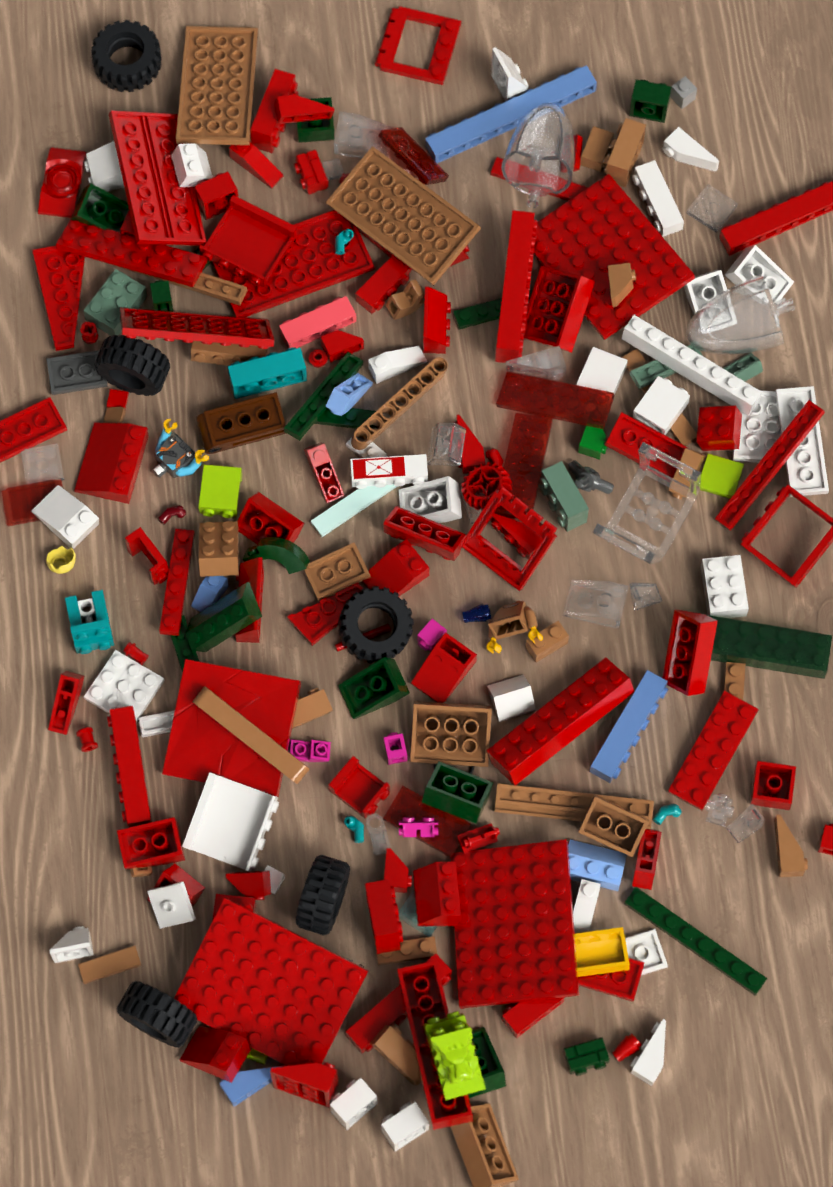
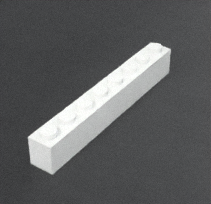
M636 315L631 318L624 328L622 335L624 341L731 406H737L746 415L749 416L759 402L761 391Z

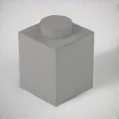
M685 76L672 86L670 97L683 109L696 99L697 88Z

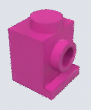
M390 733L387 737H384L388 765L408 761L403 733ZM393 747L399 748L398 750L392 751Z

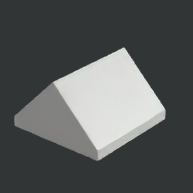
M524 675L487 686L499 722L536 711L531 686Z

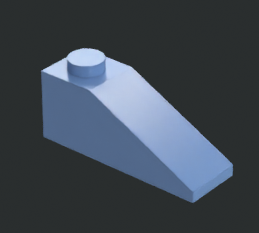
M274 1067L240 1071L236 1074L232 1083L221 1079L220 1087L233 1107H235L272 1082L270 1071Z

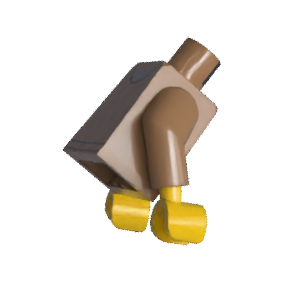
M516 601L513 604L502 606L488 623L489 639L491 641L487 643L486 648L492 654H494V650L498 653L502 650L501 645L496 642L497 639L524 633L529 629L531 631L528 633V637L534 644L536 636L540 641L543 640V636L536 629L538 627L536 615L524 601Z

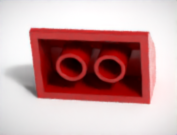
M425 286L423 353L446 354V347H450V336H446V330H450V319H447V313H451V302H447L446 294Z
M258 492L248 498L238 519V531L257 545L260 539L266 537L283 538L294 543L305 523Z
M434 862L414 870L413 880L417 925L457 926L461 917L456 862Z

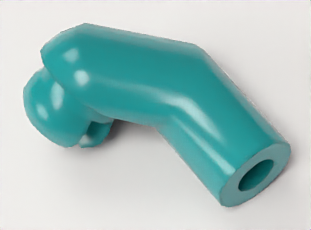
M346 229L336 236V254L342 255L345 253V244L354 236V232L351 229Z

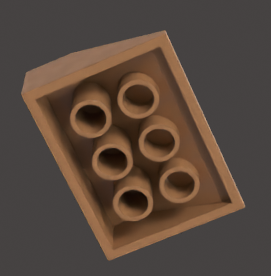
M414 701L410 762L437 764L439 761L448 765L488 767L489 756L486 750L490 748L492 706Z

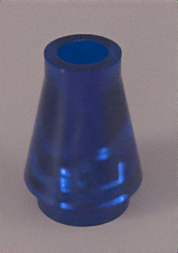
M482 603L462 612L465 623L487 622V620L492 619L488 604L484 605Z

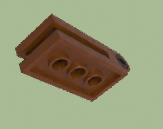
M277 392L208 410L196 416L206 454H214L287 434L284 432L286 424ZM262 416H268L267 419H260ZM244 421H250L246 425L242 424ZM228 425H229V426H232V427H231L230 429H228V430H225V429H224L225 426H228Z

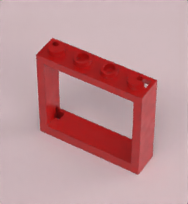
M787 484L786 487L783 486L776 495L778 497L774 502L770 501L765 507V514L762 517L759 516L754 521V528L751 532L747 531L744 534V537L741 539L743 542L740 545L797 588L832 544L833 518ZM790 494L832 526L793 577L751 546Z

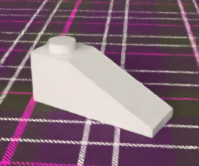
M680 127L664 140L663 150L668 157L711 171L718 169L719 160Z
M420 346L389 351L368 359L369 371L376 384L427 363Z
M581 879L573 911L575 934L589 932L601 886L599 883Z

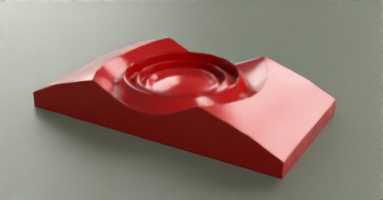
M50 148L40 192L38 214L66 218L72 217L78 203L87 152Z

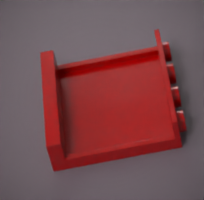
M232 195L229 200L230 206L206 244L204 246L200 245V255L206 256L207 261L217 263L222 269H229L236 276L244 277L252 284L265 288L298 235L297 227Z

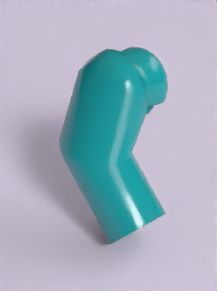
M677 804L665 805L659 809L652 820L656 824L661 825L667 816L679 817L682 811Z
M347 816L344 819V824L354 832V842L363 843V823L354 816Z

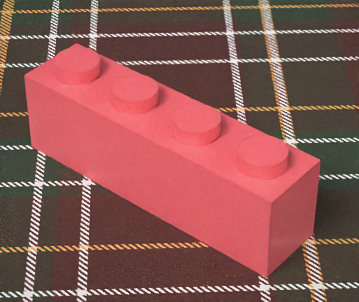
M347 296L338 297L327 305H320L309 313L304 312L293 320L284 321L279 325L280 335L287 348H299L321 338L328 331H336L355 323L356 313Z

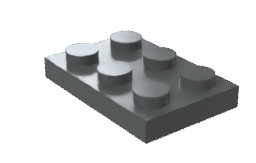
M100 350L46 358L52 395L108 387L107 380L101 378V375H98L95 369V360Z

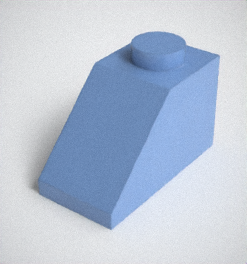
M206 576L200 584L191 607L201 612L217 602L229 587L228 579L224 576Z

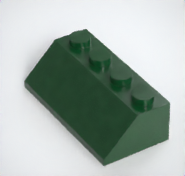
M246 582L190 619L185 634L192 651L207 652L262 617L250 582Z

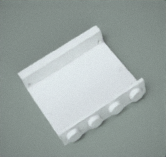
M209 772L182 847L251 872L252 868L255 869L258 864V851L262 850L265 845L266 839H264V835L271 828L273 821L270 818L272 813H276L278 809V797Z

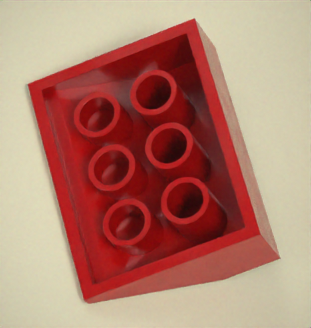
M541 266L527 307L524 339L572 353L595 281L581 275Z
M94 423L74 492L129 504L149 438L147 427L130 423Z
M323 1062V1064L310 1063L274 1067L270 1071L275 1089L330 1108L331 1099L336 1095L339 1087L337 1070L334 1069V1065Z

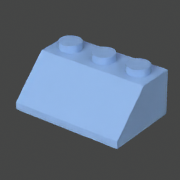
M570 839L568 850L571 880L581 882V879L599 883L602 888L619 891L627 855L619 851Z

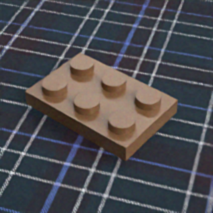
M355 542L309 563L307 569L304 570L318 601L371 577Z

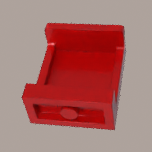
M140 527L126 536L125 541L130 555L133 557L142 551L152 563L153 567L149 569L152 583L156 585L157 583L165 582L168 579L169 573L167 561Z
M354 756L351 757L328 785L331 793L365 819L368 815L372 816L378 808L377 804L381 800L384 801L390 794V784L382 782L359 764V760Z

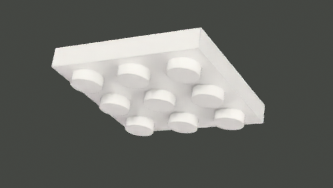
M115 650L84 695V699L109 714L110 709L133 706L137 723L138 717H141L165 680L163 677Z

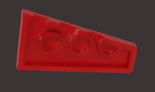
M357 582L329 598L320 600L317 604L310 607L307 606L302 611L287 616V619L313 646L338 626L340 613L347 600L356 592H361L364 588Z

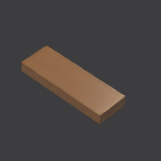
M136 946L78 964L84 984L142 966Z

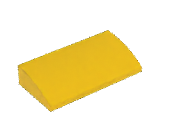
M623 927L575 934L578 977L629 970L630 964Z

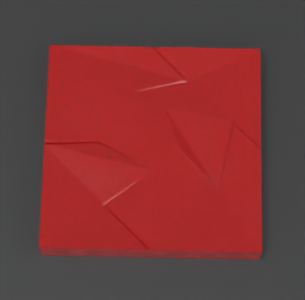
M185 659L162 774L206 783L210 772L279 797L283 773L192 701L204 686L288 751L301 681Z

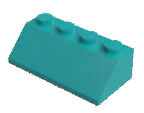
M292 347L285 350V352H272L266 357H253L249 361H237L228 366L234 399L307 381L306 365L301 348L296 349Z

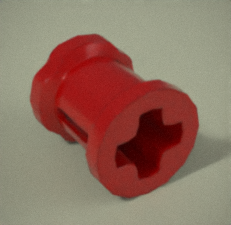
M84 322L80 328L82 339L87 344H94L99 337L97 327L93 322Z
M86 727L76 732L82 744V752H89L98 748L97 742L94 741L92 727Z

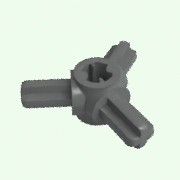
M575 460L568 464L569 470L575 475L576 480L574 483H576L578 489L587 492L597 489L607 494L612 493L614 485L600 479V475L596 470L590 467H582Z

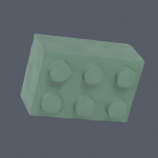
M115 269L84 309L85 320L93 322L97 328L110 336H118L122 331L120 307L139 309L148 297L146 287Z
M561 461L542 470L539 488L543 496L546 495L549 499L550 509L558 515L557 521L559 525L568 532L587 523L589 508L563 462Z

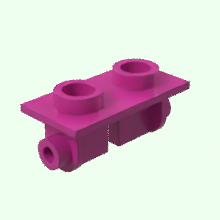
M403 817V820H399V825H403V828H399V836H403V838L417 837V830H420L421 837H434V835H438V827H434V825H438V820H434V817H422V820H414V817Z

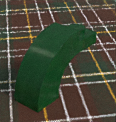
M278 537L260 539L258 545L248 548L243 557L244 562L258 557H262L263 560L271 559L278 561L284 565L289 574L307 569L310 562L308 556L299 546L289 540Z

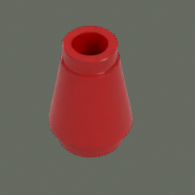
M631 1033L623 1038L612 1054L620 1062L639 1051L638 1048L642 1044Z

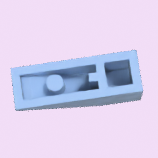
M359 373L355 374L333 389L325 407L329 408L336 415H344L367 392L373 382Z

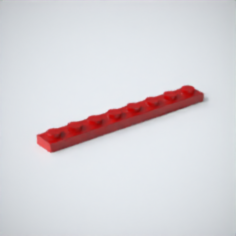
M808 400L715 517L717 522L730 531L734 528L824 415L823 409Z

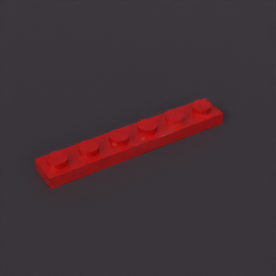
M175 529L159 629L160 634L179 636L195 537L194 530Z

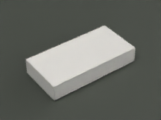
M175 710L138 717L142 738L171 732Z

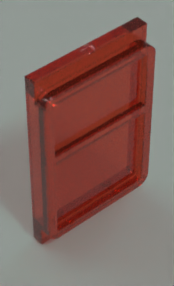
M48 480L3 490L2 497L7 526L40 521L31 510L57 485L63 488L62 481Z

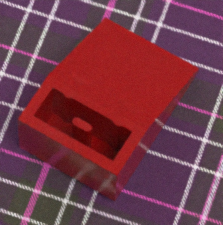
M445 633L434 646L411 684L437 703H445L477 662V654Z

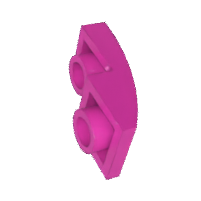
M291 739L289 742V753L302 762H329L331 742L318 740L307 742Z

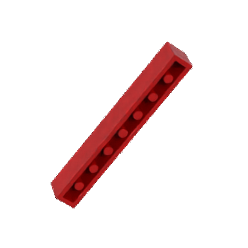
M833 181L824 182L815 189H808L797 197L792 196L781 204L776 203L768 210H760L752 217H744L736 224L724 226L720 232L719 239L728 255L731 256L744 250L746 247L756 245L833 211Z

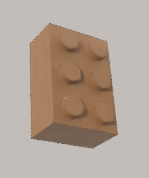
M625 118L624 123H620L618 127V136L612 142V151L606 157L604 169L606 175L610 174L617 184L626 187L643 146L646 124Z
M238 521L200 523V577L239 575Z
M594 795L578 833L633 857L649 820Z

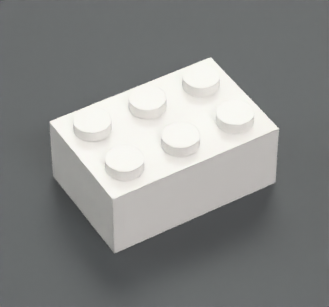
M741 555L702 559L701 573L708 616L715 620L746 617L749 607Z

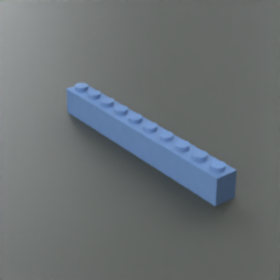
M587 65L582 68L577 67L572 72L566 75L562 74L551 82H544L540 87L529 89L518 97L513 96L507 102L498 103L487 111H480L476 116L465 118L454 126L450 125L443 131L430 134L425 138V147L434 163L437 164L595 92L597 82Z

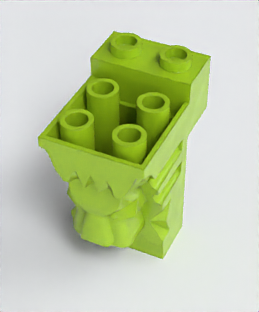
M459 1011L448 1013L447 1018L439 1019V1017L428 1019V1023L423 1025L445 1100L486 1089L478 1057L474 1051L475 1045L471 1040L473 1038L472 1030L466 1022L465 1015L463 1013L459 1014Z

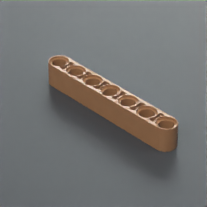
M441 357L433 359L355 430L351 439L352 447L356 450H363L443 378L448 368L447 361ZM434 367H440L442 371H437ZM421 378H426L429 382L426 383ZM409 390H414L416 394H411ZM396 401L402 402L403 406L397 405ZM383 413H388L391 417L387 418ZM370 425H375L378 429L374 430ZM357 437H362L365 441H359Z
M204 686L192 701L296 784H299L310 768Z

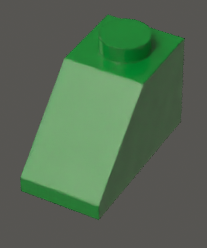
M591 413L579 444L578 453L600 460L601 455L605 454L608 448L605 446L606 434L595 414Z

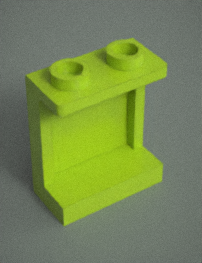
M204 465L199 499L200 514L207 517L221 515L224 518L237 517L242 468Z

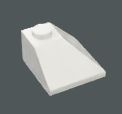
M81 926L67 932L50 949L54 963L94 956L89 929Z

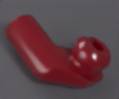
M181 505L171 506L157 519L165 525L172 516L177 515L178 518H183L186 515V510Z

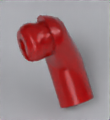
M492 448L486 451V457L489 460L491 459L493 464L503 465L504 461L498 450Z

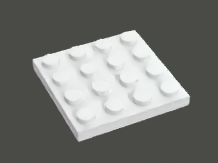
M761 391L759 402L748 416L741 412L739 449L733 450V461L759 463L781 436L776 392Z

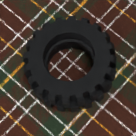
M124 20L121 23L116 21L114 25L108 24L105 26L104 31L100 30L98 32V38H94L93 46L91 47L93 66L97 77L100 78L104 85L108 83V88L113 90L118 88L120 92H124V90L133 92L136 88L140 90L144 88L145 84H151L153 82L152 78L155 79L158 76L162 60L160 45L155 33L149 30L148 26L144 24L141 26L140 22L134 21V23H131L130 20ZM124 47H133L143 53L137 62L130 65H120L110 59L114 52Z
M112 335L103 341L95 360V369L98 375H101V378L121 390L124 389L136 395L153 396L161 391L170 370V362L165 354L149 343L147 344L140 339L127 338L124 335Z
M373 586L372 589L364 588L361 592H356L347 600L340 613L338 632L339 636L342 637L341 642L343 646L348 647V652L351 655L353 653L357 655L359 660L366 659L367 662L373 663L384 657L393 659L404 649L412 635L414 621L411 618V608H407L405 599L401 600L398 597L400 594L389 592V588L379 589V586ZM378 608L389 614L394 624L393 632L389 638L376 642L365 638L358 628V619L366 609Z
M319 855L315 858L306 878L297 909L295 923L299 928L321 935H328L338 916L348 884L350 866L347 862L324 855Z
M138 981L129 985L117 1006V1013L125 1021L160 1042L176 1048H180L185 1044L197 1023L196 1014L185 1005L166 993Z

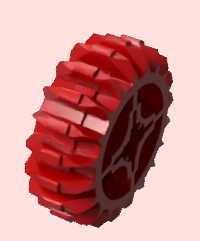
M487 462L486 466L480 463L478 468L474 466L473 471H468L469 476H463L465 482L461 483L463 488L461 493L464 496L465 502L477 511L484 509L495 491H500L502 487L508 491L512 490V480L509 477V473L504 467L496 463L492 465L490 462Z

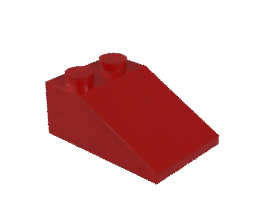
M406 539L391 549L369 570L371 577L363 580V583L368 589H372L373 586H379V589L389 588V592H397L400 594L398 597H400L427 578L430 568Z
M175 817L117 830L125 869L168 865L185 860L179 827Z
M199 1026L179 1060L232 1083L248 1056L251 1047L245 1037L233 1032Z

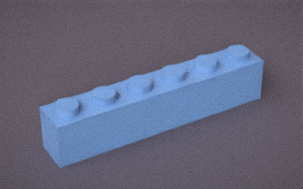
M648 670L646 671L593 761L590 773L608 783H611L613 778H618L622 770L619 768L622 762L626 763L631 755L629 752L632 746L636 747L640 740V736H638L640 731L646 730L650 722L648 720L650 714L654 715L659 707L657 702L660 698L664 699L667 694V680Z

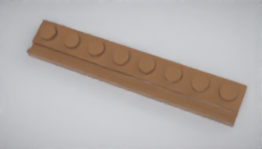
M497 783L494 812L583 821L594 795L648 819L649 823L646 829H651L654 801Z

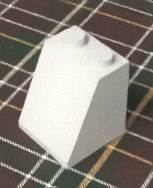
M114 141L86 154L87 161H84L86 172L91 173V177H88L89 184L91 183L105 191L124 188Z

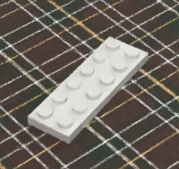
M814 386L776 389L781 434L808 400L816 404ZM819 421L786 461L788 484L803 496L828 494L829 492Z

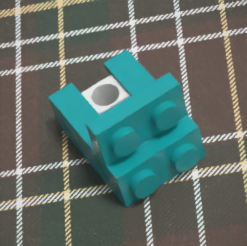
M103 590L91 592L92 598L77 601L76 595L65 598L71 634L77 654H88L92 650H107L111 646H115ZM88 606L92 608L89 612L82 611Z

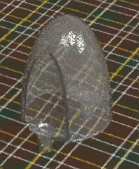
M543 103L536 106L521 120L508 143L501 166L502 174L511 186L523 193L529 194L527 205L532 208L533 202V208L538 207L540 196H547L548 193L559 194L565 191L571 184L575 163V140L573 128L566 112L554 103Z
M759 275L723 291L704 304L689 321L686 328V338L694 348L711 354H744L777 347L784 344L778 317L780 314L794 311L795 306L788 307V305L794 304L792 299L786 301L783 298L773 302L763 276Z

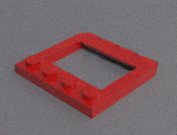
M399 6V9L392 8L375 66L380 67L381 71L443 85L462 21ZM406 20L441 28L428 70L393 62Z
M502 487L500 491L497 490L493 493L466 535L462 547L518 591H521L556 539L557 535L554 533L557 527L547 520L541 524L544 518L533 509H530L527 513L526 511L529 506L517 497L511 501L514 495ZM499 505L542 537V540L524 568L480 535Z

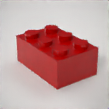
M388 879L365 883L367 905L377 954L401 950L400 942H403L401 921H399L394 886L389 885Z

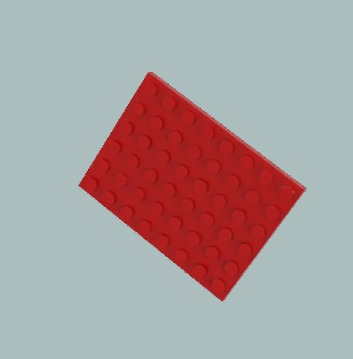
M610 174L537 222L534 255L544 267L581 275L595 281L584 316L604 340L626 326L634 315L637 317L641 316L695 279V274ZM630 263L631 270L635 269L636 281H633L634 288L617 307H613L608 266Z
M567 839L473 850L465 854L463 852L450 853L451 862H456L461 910L457 926H454L459 1007L464 1009L579 996Z
M225 897L174 999L196 1014L197 1020L214 1029L230 1031L245 1037L251 1048L286 1066L310 1063L322 1064L369 970Z

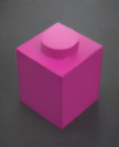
M431 619L417 635L418 645L423 650L427 651L428 649L431 652L442 636L447 633V630L434 619Z

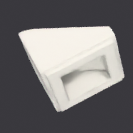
M267 865L264 871H270L271 893L276 894L285 879V875Z

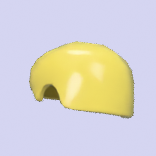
M60 546L47 554L46 564L54 573H67L74 567L76 554L73 548L66 549Z

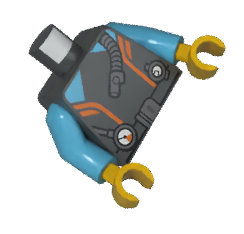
M166 419L163 423L165 429H163L155 449L156 461L159 464L152 470L159 478L166 472L173 478L192 475L201 466V461H208L209 456L204 455L202 457V453L205 450H197L195 453L175 432H171V430L177 428V423H173L172 427H170L169 422L171 419Z

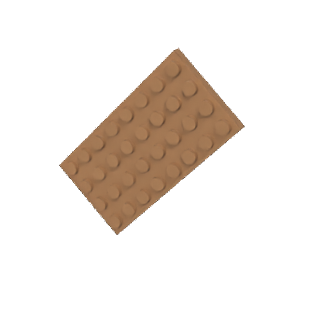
M186 26L176 144L250 145L258 28Z
M373 146L326 201V204L433 286L481 229L478 224Z

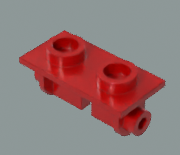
M490 823L457 835L463 854L468 851L498 842L497 835L500 834V831Z

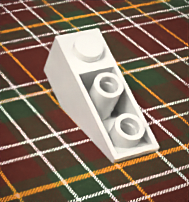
M665 1019L661 1023L657 1022L651 1031L654 1035L650 1041L648 1039L645 1040L641 1047L643 1053L640 1057L636 1056L630 1065L633 1068L631 1074L650 1086L655 1082L664 1064Z

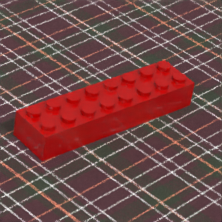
M512 210L495 362L517 364L518 358H522L538 221L534 219L535 213Z
M605 657L487 749L486 752L492 765L514 786L634 693L630 678Z
M437 960L397 969L432 1128L436 1130L472 1122L473 1114L468 1094L445 1100L423 1025L428 1023L427 1020L433 1017H439V1019L447 1018L449 1013Z

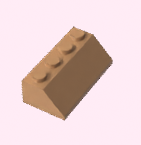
M490 1103L471 1106L473 1121L450 1127L471 1179L472 1186L501 1187L519 1180Z

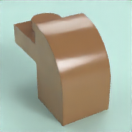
M414 279L409 281L403 292L391 295L385 306L394 320L415 312L424 304L422 299L424 296L423 289L417 280Z

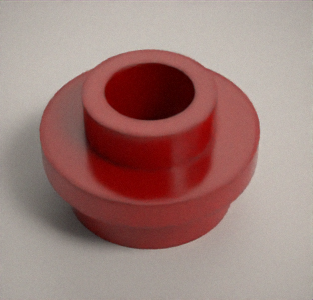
M320 349L313 350L309 355L310 364L316 368L323 367L327 363V354ZM321 356V359L317 360L315 357Z

